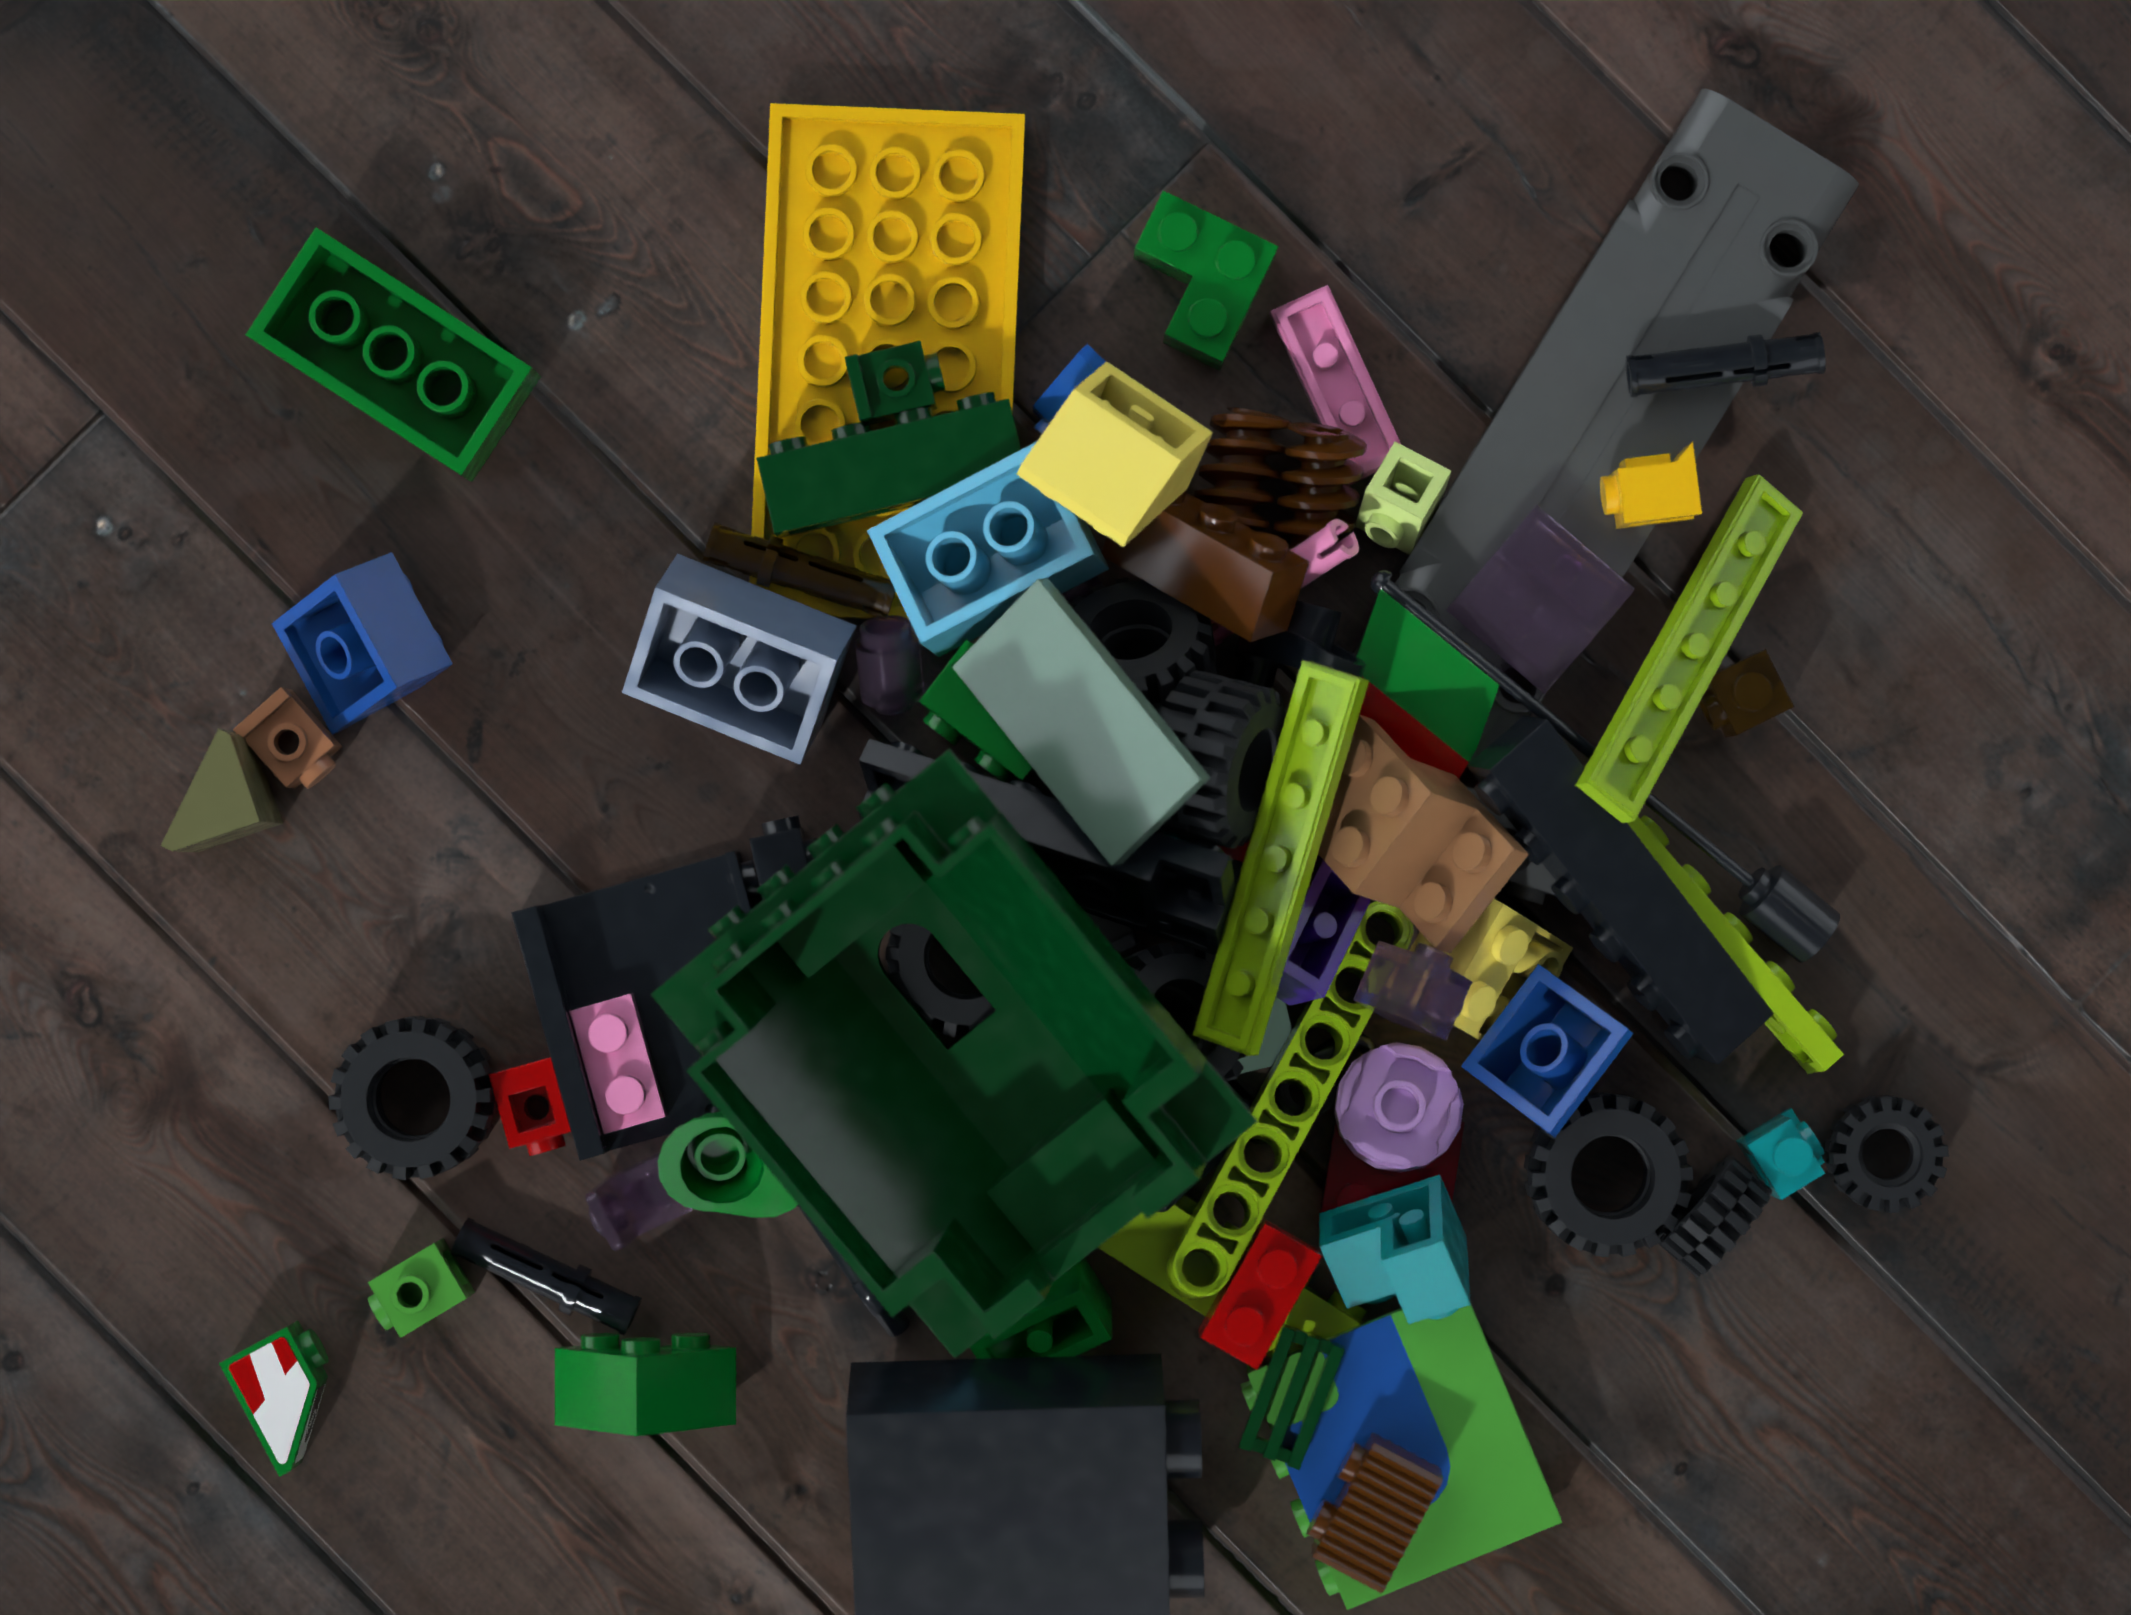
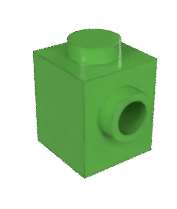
M444 1238L368 1282L374 1293L368 1297V1302L375 1317L385 1330L394 1327L400 1338L476 1293L456 1258L451 1255V1250Z

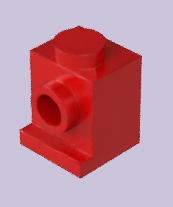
M551 1057L489 1074L509 1149L526 1145L529 1156L566 1146L563 1134L571 1132ZM533 1095H541L549 1103V1112L542 1119L534 1118L528 1112L527 1103Z

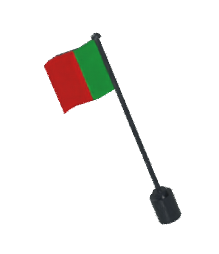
M1381 570L1373 575L1371 588L1378 594L1356 656L1365 662L1362 678L1369 680L1359 714L1375 720L1410 759L1454 774L1459 779L1478 747L1499 686L1538 718L1548 719L1560 736L1587 758H1591L1596 747L1389 580L1392 576L1391 572ZM1650 792L1644 803L1743 884L1738 894V897L1743 900L1739 910V914L1799 963L1813 957L1827 943L1839 924L1840 913L1781 865H1777L1769 871L1761 867L1750 874Z

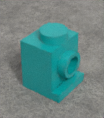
M1790 1107L1736 1140L1758 1178L1772 1189L1770 1196L1779 1200L1785 1199L1825 1174L1821 1167L1825 1163L1821 1156L1824 1154V1150L1819 1140L1805 1121H1799Z

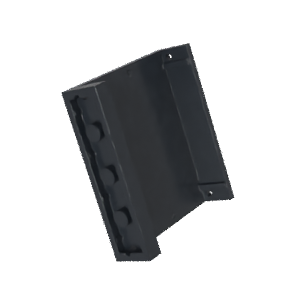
M734 850L722 856L549 904L511 912L579 1161L605 1154L614 1149L671 1134L676 1127L694 1118H698L706 1113L721 1112L686 1071L701 1056L700 1053L650 994L715 940L708 931L712 925L737 905L746 914L755 907L753 899L762 897L756 890L760 885L753 860L742 862L740 851ZM633 993L668 1116L604 1134L569 1011Z

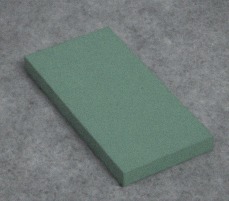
M1048 578L1037 579L952 666L1111 866L1123 864L1210 779L1206 771Z

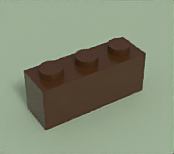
M1187 490L1124 547L1107 536L1102 551L1104 558L1249 642L1288 630L1309 565L1308 560L1288 550V544L1282 538L1270 533L1256 532L1237 521L1238 516L1232 510L1221 505L1205 503L1187 493Z

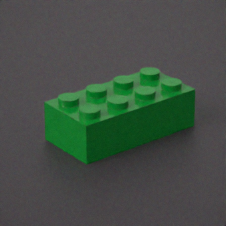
M315 227L245 334L470 482H473L541 378V375L531 366L317 227Z

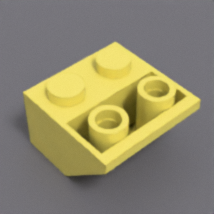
M1106 361L1074 388L1026 456L1016 475L1036 487L1049 499L1055 500L1092 525L1096 531L1108 536L1124 547L1187 490L1213 432Z
M1493 899L1451 953L1435 949L1423 934L1419 932L1388 988L1480 1041L1536 966L1540 964L1559 978L1563 965L1573 947L1504 903Z

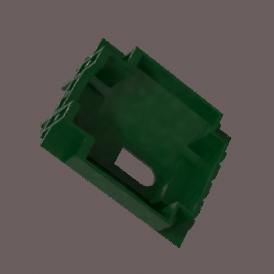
M949 749L895 792L887 782L856 807L864 817L846 833L836 823L806 848L814 858L795 874L788 865H785L756 889L764 899L745 914L740 906L737 905L708 929L715 940L650 995L701 1055L686 1071L888 1313L893 1317L909 1304L955 1359L987 1333L995 1339L1044 1301L1057 1278L1139 1214L1143 1213L1149 1219L1200 1179L1207 1161L1258 1121ZM916 924L929 930L995 1008L992 1014L951 1047L946 1045L882 966L879 954L880 944L884 935L895 926Z

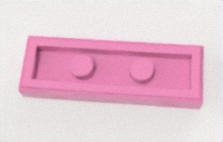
M1326 285L1271 310L1269 315L1319 423L1348 431L1366 442L1367 450L1365 454L1349 459L1360 465L1364 470L1363 477L1359 480L1361 481L1377 472L1394 442L1399 444L1401 442L1329 286ZM1356 481V482H1353V483H1349L1348 486H1350V485H1352V484H1355V483H1357V482H1359V481Z

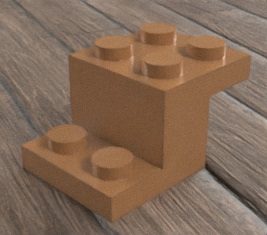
M1359 714L1318 854L1353 894L1399 908L1435 949L1451 953L1529 853L1454 774L1410 759L1375 720Z

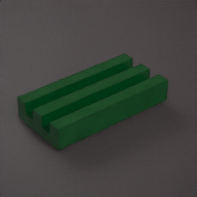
M1284 1323L1241 1435L1238 1448L1249 1452L1253 1450L1263 1454V1457L1273 1461L1277 1459L1287 1463L1289 1467L1300 1470L1343 1356L1344 1345ZM1295 1342L1303 1345L1271 1434L1267 1440L1257 1436L1291 1343ZM1319 1351L1327 1355L1291 1449L1281 1444L1315 1353Z

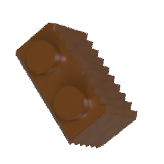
M1372 1432L1365 1447L1355 1442L1350 1447L1337 1474L1338 1478L1345 1481L1342 1490L1334 1504L1325 1499L1321 1502L1309 1524L1306 1534L1315 1538L1312 1544L1313 1558L1383 1593L1413 1535L1416 1533L1419 1524L1423 1520L1426 1511L1429 1509L1437 1490L1440 1488L1443 1475L1441 1468L1435 1464L1429 1463L1424 1458L1418 1457L1414 1453L1406 1451L1401 1446L1395 1445L1390 1440L1384 1439Z

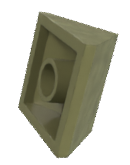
M218 728L161 844L162 847L174 852H201L283 824L263 762L241 735L234 731Z

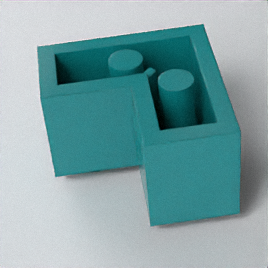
M1440 1174L1319 1213V1247L1347 1309L1364 1303H1383L1396 1295L1408 1324L1427 1318L1434 1320L1442 1319L1452 1315L1459 1308L1471 1305L1467 1236Z

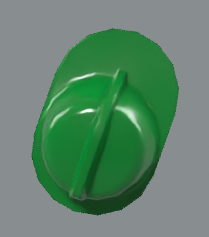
M721 1112L706 1113L676 1127L663 1142L657 1160L659 1180L668 1195L684 1207L707 1212L764 1218L777 1217L793 1210L798 1205Z

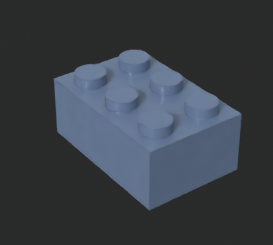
M677 554L655 587L622 693L801 765L821 729L856 625Z

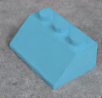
M1036 442L867 530L920 643L938 657L960 647L966 639L971 641L983 635L1037 579L1048 578L1062 594L1109 569L1087 522L1055 500L1049 499L1036 487L1016 475L1020 465Z

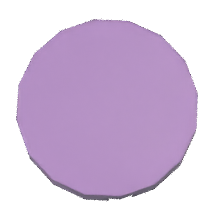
M1395 1042L1371 1049L1351 1063L1337 1086L1334 1115L1339 1135L1356 1157L1376 1169L1402 1173L1424 1168L1447 1151L1460 1130L1464 1106L1460 1088L1458 1089L1457 1082L1443 1059L1421 1046Z

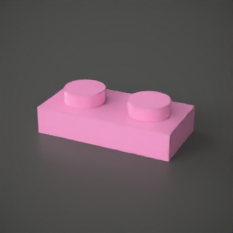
M627 994L569 1011L603 1133L607 1134L668 1116L634 994Z

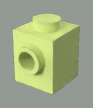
M1394 442L1365 490L1356 520V527L1365 531L1367 536L1375 543L1386 548H1397L1410 555L1427 525L1432 520L1433 515L1440 507L1452 471Z

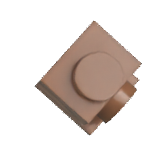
M280 687L233 729L235 733L246 739L251 749L286 788L295 789L301 783L307 789L316 785L334 769L336 763L331 756L342 748V745L293 690ZM292 730L299 737V746L294 753L286 755L280 750L278 741L282 733Z

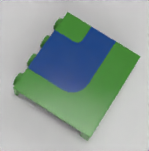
M1472 1304L1459 1308L1452 1315L1442 1319L1434 1320L1427 1318L1408 1324L1402 1308H1399L1326 1338L1344 1345L1345 1350L1301 1468L1297 1470L1287 1466V1463L1280 1460H1271L1279 1479L1290 1475L1299 1498L1290 1501V1505L1304 1538L1309 1536L1306 1534L1307 1529L1321 1502L1325 1499L1334 1504L1342 1490L1345 1481L1338 1478L1337 1474L1350 1447L1354 1442L1365 1447L1372 1432L1384 1439L1390 1440L1395 1445L1401 1446L1406 1451L1424 1458L1429 1463L1435 1464L1441 1468L1443 1475L1440 1488L1437 1490L1429 1509L1426 1511L1416 1533L1413 1535L1397 1568L1394 1570L1384 1592L1380 1593L1331 1566L1315 1560L1318 1573L1329 1596L1340 1592L1346 1609L1349 1610L1562 1523L1556 1503ZM1302 1349L1286 1356L1264 1415L1271 1431ZM1319 1351L1315 1353L1281 1444L1292 1449L1327 1354ZM1268 1363L1259 1366L1258 1370L1247 1365V1375L1250 1381L1240 1385L1250 1411Z

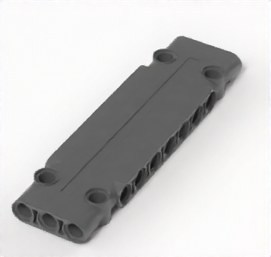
M1701 89L1654 167L1647 175L1633 200L1629 199L1447 491L1440 507L1433 515L1411 554H1408L1399 570L1401 575L1395 584L1502 672H1505L1508 668L1523 670L1529 675L1532 682L1531 695L1541 703L1559 671L1562 673L1568 666L1656 525L1616 529L1614 514L1605 515L1600 495V477L1609 476L1619 468V463L1626 458L1670 453L1672 462L1680 451L1692 441L1696 460L1744 383H1730L1630 397L1626 377V356L1649 355L1691 348L1747 342L1748 336L1762 334L1764 340L1771 339L1794 300L1791 298V295L1806 271L1814 264L1820 248L1858 189L1859 183L1841 167L1731 99L1713 90ZM1677 171L1686 176L1691 185L1689 198L1685 200L1669 198L1660 186L1662 173ZM1783 237L1791 240L1796 245L1799 252V260L1795 267L1785 268L1773 261L1769 250L1772 239ZM1362 638L1360 639L1359 643L1352 652L1354 655H1356L1359 649ZM1500 686L1478 747L1469 763L1522 716L1531 717L1532 712L1521 703L1515 704L1508 701L1502 695Z

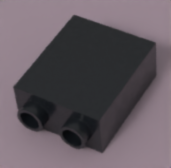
M1161 1353L851 1362L846 1408L855 1615H1170V1599L1205 1597L1202 1519L1168 1520L1167 1479L1202 1478L1199 1399H1164Z

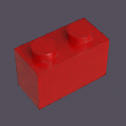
M1262 1218L1231 1277L1219 1291L1198 1328L1200 1338L1258 1370L1321 1259L1322 1255L1319 1250Z

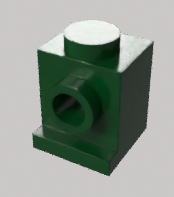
M921 341L862 355L855 354L844 357L860 422H869V425L893 420L894 415L908 410L931 407L932 410L937 409L933 393L944 391L945 385L937 352L924 355ZM894 368L903 369L909 375L908 384L899 391L890 390L884 384L885 375Z

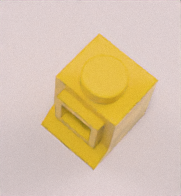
M1693 441L1684 447L1672 462L1670 453L1626 458L1619 463V468L1609 476L1600 477V495L1605 515L1614 514L1616 529L1693 520L1694 516L1702 514Z

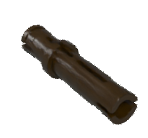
M714 522L704 551L703 562L730 568L757 578L756 584L768 588L771 583L802 591L805 594L846 607H852L887 620L896 593L890 579L798 551L783 545L784 539L772 535L769 540L738 532L735 529Z

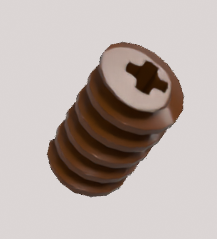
M1237 407L1227 408L1231 411L1230 413L1213 415L1210 421V426L1224 435L1225 438L1209 440L1205 449L1209 455L1219 460L1220 463L1202 465L1199 471V476L1214 485V488L1196 490L1194 497L1205 503L1221 505L1232 510L1238 516L1237 521L1253 530L1267 529L1270 522L1254 512V509L1258 505L1274 503L1275 496L1259 486L1261 481L1280 478L1281 472L1266 463L1265 459L1266 456L1283 454L1284 447H1286L1270 436L1272 431L1288 429L1287 425L1292 422L1276 415Z
M1305 422L1288 424V429L1304 437V443L1284 447V454L1300 461L1301 465L1300 469L1281 472L1280 479L1296 486L1297 494L1278 497L1277 504L1294 512L1293 519L1274 522L1273 529L1291 537L1290 544H1288V550H1291L1326 527L1327 523L1334 519H1340L1349 526L1341 534L1353 531L1356 527L1355 517L1343 509L1356 506L1359 503L1360 495L1357 490L1346 484L1359 481L1363 477L1364 470L1360 465L1349 459L1364 455L1367 450V444L1361 438L1337 427ZM1338 535L1337 538L1339 540L1337 542H1339L1345 537Z

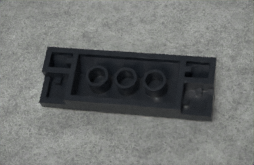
M869 739L859 759L868 788L863 801L886 782L895 792L931 764L934 759L925 757L920 750L903 742H892L888 745ZM960 761L1084 912L1216 955L1242 868V861L1232 859L1220 847L1209 841L1191 839L1187 842L1165 835L1158 828L1123 864L1111 866L1059 800L1045 796L1038 788L1024 781L1011 780L1009 783H1005L984 776L976 767ZM859 813V817H860V820H861V819H863L864 817Z

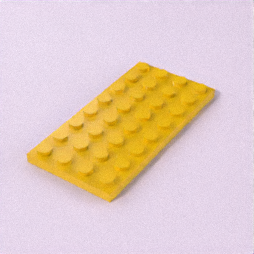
M770 103L751 536H757L769 540L771 535L777 537L773 531L757 463L758 457L770 455L768 445L801 436H806L808 446L833 440L831 430L860 422L844 358L846 356L862 355L921 341L924 355L937 352L945 385L944 391L933 393L937 409L932 410L933 416L958 411L957 400L988 392H994L996 402L1009 399L1013 414L1025 114ZM900 368L891 369L884 378L885 386L893 391L902 390L909 381L908 373ZM893 419L869 426L870 430L873 431L895 426L896 424ZM907 509L781 539H784L783 545L798 551L890 579L867 530ZM749 576V582L837 618L884 620L864 611L836 604L789 587L771 583L768 588L756 584L757 578ZM895 593L887 620L910 621L897 593Z

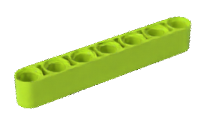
M1378 901L1369 904L1325 997L1307 1001L1249 1108L1250 1113L1258 1122L1230 1143L1169 1255L1165 1267L1166 1279L1171 1289L1180 1297L1189 1300L1204 1299L1220 1291L1231 1277L1411 943L1414 933L1413 923L1399 908ZM1379 917L1391 924L1395 936L1392 947L1381 948L1375 946L1368 939L1365 926L1369 918ZM1349 972L1362 980L1365 995L1361 1003L1352 1004L1346 1002L1338 995L1335 981L1339 973ZM1319 1027L1332 1035L1335 1041V1051L1331 1059L1321 1060L1309 1053L1305 1044V1036L1308 1029ZM1290 1083L1296 1085L1302 1091L1305 1097V1106L1299 1116L1284 1114L1277 1107L1274 1094L1279 1084ZM1250 1139L1266 1141L1272 1147L1275 1162L1269 1172L1260 1173L1254 1171L1246 1163L1244 1149ZM1220 1195H1230L1241 1202L1245 1217L1238 1229H1226L1217 1223L1213 1214V1206L1215 1200ZM1198 1251L1204 1253L1213 1264L1214 1275L1206 1287L1192 1285L1183 1275L1182 1263L1184 1257L1189 1252Z

